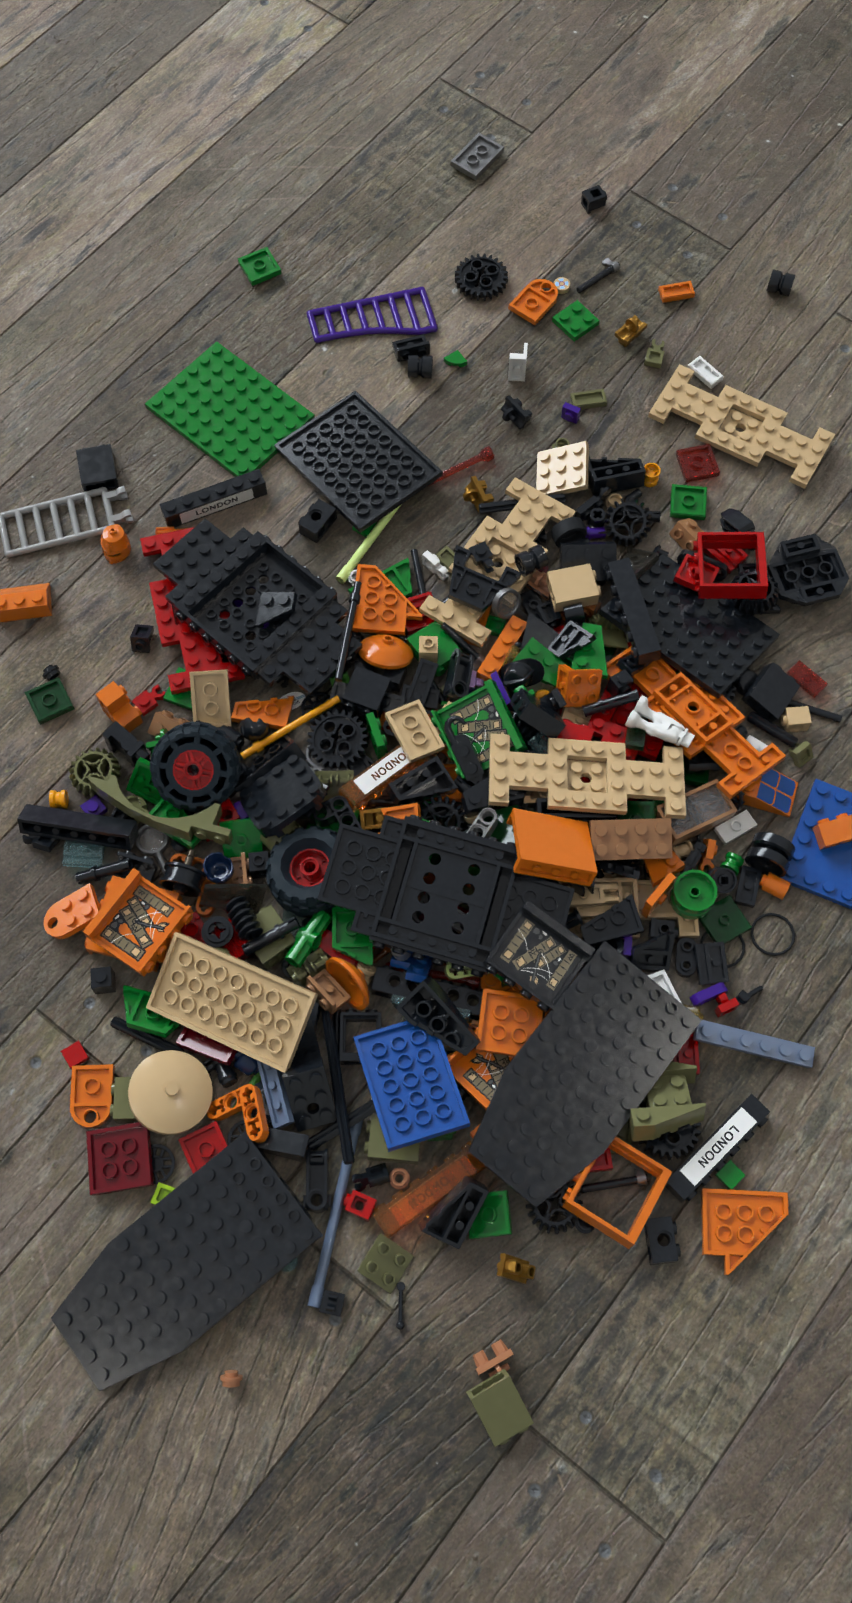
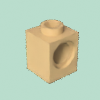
M419 636V662L421 658L435 663L438 662V636Z
M808 706L785 709L780 717L781 725L784 726L785 731H808L812 723Z

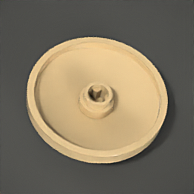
M175 1050L161 1051L143 1060L132 1074L128 1087V1101L134 1117L148 1130L162 1135L181 1134L194 1128L209 1110L213 1096L212 1081L203 1064L190 1054Z

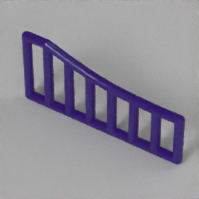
M424 287L312 309L306 313L316 343L369 334L423 335L438 330ZM420 294L430 326L420 327L410 296ZM404 297L414 328H403L394 299ZM388 301L396 327L385 326L379 306L380 302ZM372 304L379 327L369 328L362 306ZM356 308L362 328L352 329L346 309ZM340 311L346 331H335L330 313ZM324 314L329 334L319 335L314 316Z

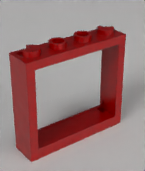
M764 532L697 533V541H693V551H697V553H694V564H697L694 568V577H698V580H695V591H698L699 599H766L768 577ZM703 549H755L757 583H704Z

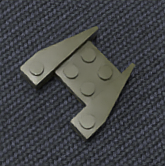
M671 1061L645 1096L647 1107L630 1109L629 1126L632 1141L654 1140L659 1138L661 1134L669 1131L672 1133L678 1131L679 1127L687 1124L693 1125L704 1120L706 1103L692 1104L687 1085L695 1083L697 1066Z

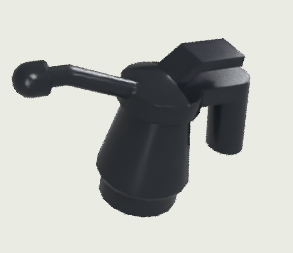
M212 1059L203 1062V1065L207 1066L206 1070L210 1078V1072L216 1069L219 1083L222 1084L223 1088L231 1087L237 1083V1073L230 1065L227 1066Z

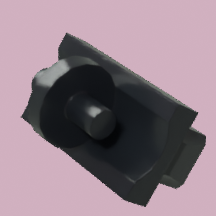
M510 395L506 396V401L501 408L504 412L502 418L504 421L511 420L521 430L526 422L530 421L532 412L529 409L523 410L521 408L522 402L518 398L513 399Z

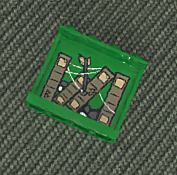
M491 678L485 681V685L446 707L438 711L431 710L433 715L431 720L434 726L438 727L441 732L439 736L449 749L447 754L450 760H454L457 766L455 771L457 775L465 780L466 777L444 730L445 722L451 716H460L466 722L463 725L460 721H454L451 724V728L455 736L464 734L470 738L485 771L489 770L491 733L509 735L511 752H523L528 749L496 682Z

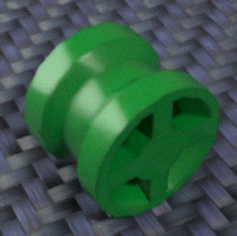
M728 852L725 855L726 860L721 863L720 867L731 869L737 876L739 867L743 865L744 859L735 853Z

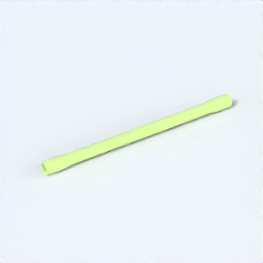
M399 507L377 522L348 563L344 565L336 576L338 582L345 584L350 573L366 554Z

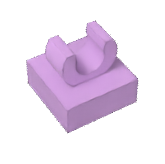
M472 670L468 694L472 690L475 691L483 686L484 680L476 678L477 671Z

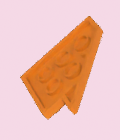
M357 565L356 581L362 584L359 594L361 599L356 609L353 632L405 635L407 619L422 620V614L376 565Z
M702 1188V1255L724 1256V1275H729L788 1215V1192Z

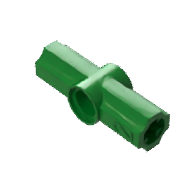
M323 910L312 916L306 927L303 926L298 930L295 943L285 956V960L291 966L300 968L310 952L315 951L322 941V934L332 921L331 916Z

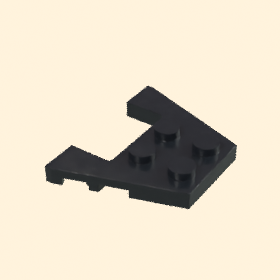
M456 545L449 599L483 613L492 604L495 595L500 590L511 587L520 579L521 572L506 566L499 581L465 567L472 551Z

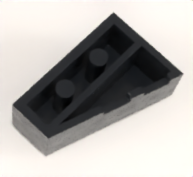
M589 457L588 484L593 496L599 495V490L607 486L611 488L610 493L644 486L646 470L641 459L618 458V460H607V457H601V459H590Z
M435 756L388 784L385 791L394 805L399 806L427 800L432 796L436 798L438 795L454 794L458 787L438 756Z
M489 777L463 792L461 802L466 818L479 815L485 808L496 810L507 807L488 805ZM509 789L508 807L522 805L525 798L523 790Z
M466 1175L418 1223L420 1230L448 1245L460 1249L489 1190L485 1184Z

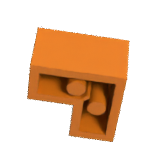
M112 681L95 695L103 712L113 723L117 721L128 732H131L143 723L141 718L142 712L136 705L133 707L130 704L131 700L126 695L127 691L121 684L118 686Z

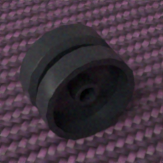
M758 832L753 837L751 842L752 848H749L745 862L749 867L762 870L761 874L768 875L770 872L783 877L787 873L790 865L789 861L793 858L796 849L789 840L780 835L770 832Z

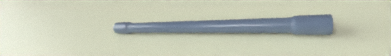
M363 1120L350 1128L354 1155ZM343 1160L315 1280L307 1305L319 1309L352 1164L345 1165Z

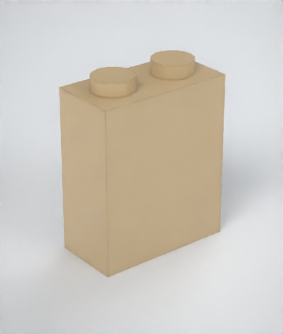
M590 563L547 572L546 583L555 612L563 611V607L582 603L583 607L598 604L601 589L599 585H596V572L592 570Z

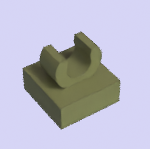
M804 741L802 744L797 743L794 750L788 749L790 757L793 758L794 765L799 768L814 758L811 744L807 741Z

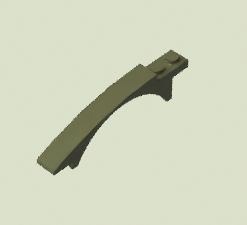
M110 775L108 781L89 776L88 780L91 789L130 817L156 830L190 842L193 835H195L199 839H210L218 844L225 843L231 845L233 840L231 829L218 826L223 814L221 804L214 803L209 808L186 817L163 818L153 816L139 810L126 799L120 790L116 776Z

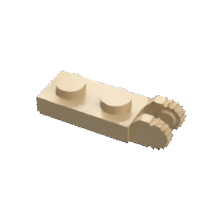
M595 884L594 894H591L588 888L584 886V896L582 897L574 892L570 907L617 904L620 902L619 897H604V893L618 891V885Z

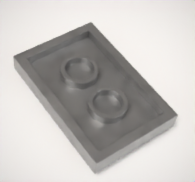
M478 133L451 160L450 166L477 180L504 152V146Z

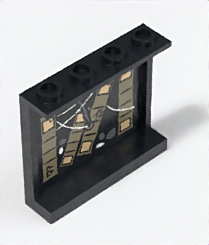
M527 901L520 908L483 964L487 966L485 969L495 976L498 974L504 978L502 981L511 988L515 986L519 989L520 995L524 998L536 1001V1006L542 1011H555V1003L568 988L586 959L593 954L595 948Z

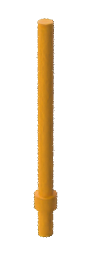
M336 695L263 740H257L252 743L253 746L240 753L242 758L246 759L256 752L263 751L267 745L341 702V700Z

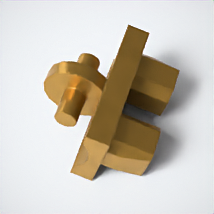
M634 315L632 318H628L625 324L615 332V337L619 339L618 342L621 345L627 347L632 340L647 328L648 324L640 321Z
M471 476V482L464 489L463 499L464 501H471L479 512V504L493 502L494 497L492 494H485L487 489L485 480L478 481L476 476Z
M505 1253L500 1254L501 1260L497 1264V1276L526 1284L527 1279H534L536 1267L529 1265V1261Z

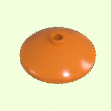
M376 634L361 641L363 648L358 652L364 661L383 669L404 668L413 660V650L402 639L389 634Z
M337 957L328 959L325 968L350 995L351 999L347 1003L357 1010L367 1008L370 996L364 973L344 959Z

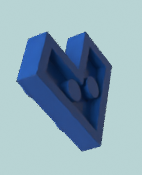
M392 956L390 962L392 967L407 970L406 980L419 983L428 978L433 964L430 959L417 960L411 956L405 961H399Z

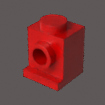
M353 1189L352 1194H347L343 1205L346 1206L345 1212L369 1222L377 1205V1200ZM358 1202L363 1203L361 1210L355 1208Z

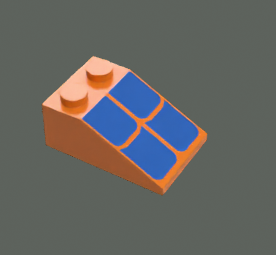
M771 769L742 790L745 793L743 795V800L745 801L743 805L790 817L798 782Z

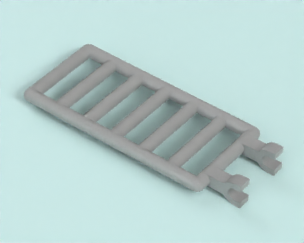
M121 486L108 492L106 487H101L1 512L0 534L5 556L10 558L102 535L103 530L107 526L98 528L91 497L102 495L108 526L133 523L134 520L130 509L113 515L110 503L115 500H128L125 487ZM84 499L91 530L81 532L74 502ZM63 504L68 506L74 533L63 537L57 506ZM50 508L56 539L49 541L45 539L39 511ZM33 512L39 543L28 545L22 515ZM11 517L16 518L21 548L13 550L10 547L5 519Z

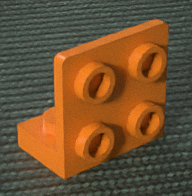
M559 664L556 688H558L567 703L564 707H582L583 705L597 702L600 696L603 671L601 669L574 670L566 664Z

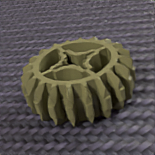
M98 747L95 751L89 748L88 753L81 752V757L76 755L77 761H71L72 768H69L71 774L69 779L72 781L71 784L76 788L77 792H82L84 796L90 793V796L94 797L97 794L91 789L88 780L89 776L108 781L110 775H114L117 777L119 784L118 777H121V766L118 764L119 761L114 757L113 753H108L105 748L102 751ZM109 766V773L105 777L104 773L106 771V768ZM84 768H85V769H86V773L84 774V777H83V779L81 780V774H82V771H83Z

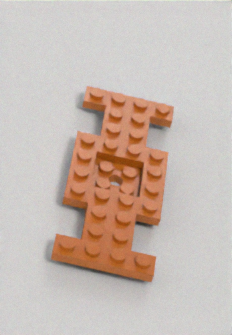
M631 647L606 662L608 680L611 676L622 671L616 664L620 659L631 655ZM662 659L653 661L643 670L631 676L634 679V683L648 696V706L655 712L664 713L676 721L679 720L688 728L690 733L695 735L688 748L681 744L680 746L674 745L682 747L683 754L689 760L704 750L728 774L718 782L717 787L729 799H732L785 759L786 755L774 743L758 752L734 729L744 721L745 716L723 695L717 699L682 672L677 674ZM688 706H695L697 711L690 710Z

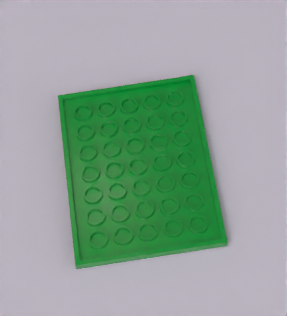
M217 341L145 403L148 410L235 477L263 467L278 453L274 447L276 443L315 418L312 412Z

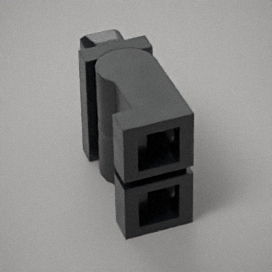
M117 721L102 734L108 749L113 753L118 749L126 756L127 761L131 763L133 768H135L140 757L151 761V756L147 752L145 744L141 740L137 741Z

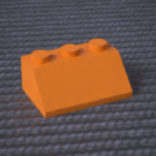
M50 583L0 589V622L52 616Z

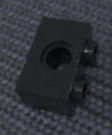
M318 499L315 504L313 503L309 507L307 514L300 518L298 522L300 534L318 543L337 519L336 508Z
M671 1216L649 1218L644 1225L650 1265L676 1263L678 1257H681L679 1243L676 1244L674 1236L677 1235L676 1222H672ZM659 1235H664L667 1238V1246H661L658 1243L657 1238Z

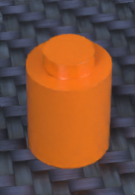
M769 872L768 875L764 874L759 885L762 886L761 890L783 900L791 882Z

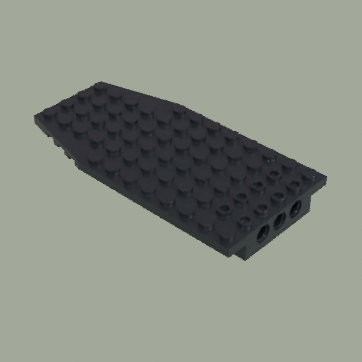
M606 941L599 946L555 1003V1011L550 1010L503 1070L489 1106L468 1150L472 1156L534 1207L539 1206L606 1151L629 1120L630 1109L637 1108L702 1021Z
M244 1132L109 1242L51 1319L98 1390L103 1391L185 1351L323 1235L312 1221L311 1215L264 1152L259 1150L247 1133Z

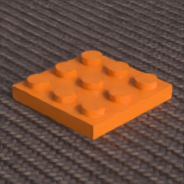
M483 988L477 1036L481 1042L475 1047V1051L515 1056L542 1021L543 1011L536 1006L537 1002L533 999L528 1000L519 993Z

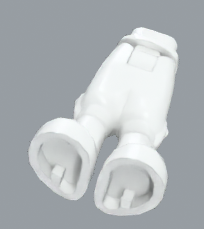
M643 695L638 700L635 709L630 713L625 723V726L629 728H640L645 730L650 736H655L677 746L681 744L686 748L690 746L695 735L688 732V728L685 729L678 721L664 713L655 712L650 709L648 698ZM641 716L651 720L652 722L644 720L643 718H641Z

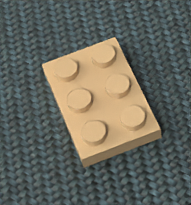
M228 669L189 672L193 721L199 720L200 722L210 723L215 727L223 725L232 726Z
M419 699L385 713V718L409 763L444 750L445 745Z

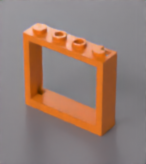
M615 1137L608 1148L656 1177L627 1235L574 1202L596 1159L573 1177L572 1181L575 1184L572 1189L568 1187L562 1199L565 1202L562 1207L627 1249H630L636 1243L672 1171L618 1137Z

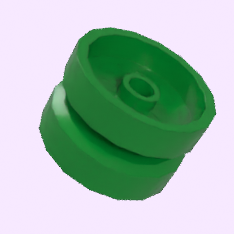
M692 869L683 872L678 876L670 892V903L673 910L685 919L695 920L703 918L709 913L717 898L718 888L715 880L701 870Z

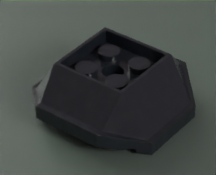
M816 534L780 542L767 567L770 578L774 577L775 582L778 583L779 599L801 606H809L839 598L849 580L837 549L828 542L821 540Z

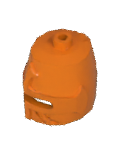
M118 524L107 526L103 530L101 547L105 558L110 564L122 562L129 556L131 551L128 536Z

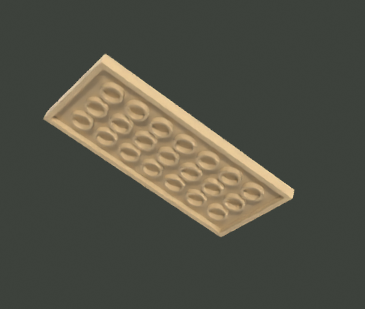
M175 932L146 1008L285 1073L291 1066L318 994L180 932Z

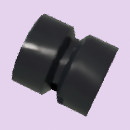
M773 269L766 291L772 293L779 291L780 295L789 297L795 274L786 273L783 275L782 271Z
M409 355L408 378H418L421 375L422 378L432 379L433 356L423 355L420 358L418 355Z
M539 544L529 548L528 552L522 551L514 556L516 566L524 577L534 573L535 569L540 570L548 566L549 563L544 549Z
M713 867L706 872L715 880L719 893H729L737 885L736 874L729 868Z

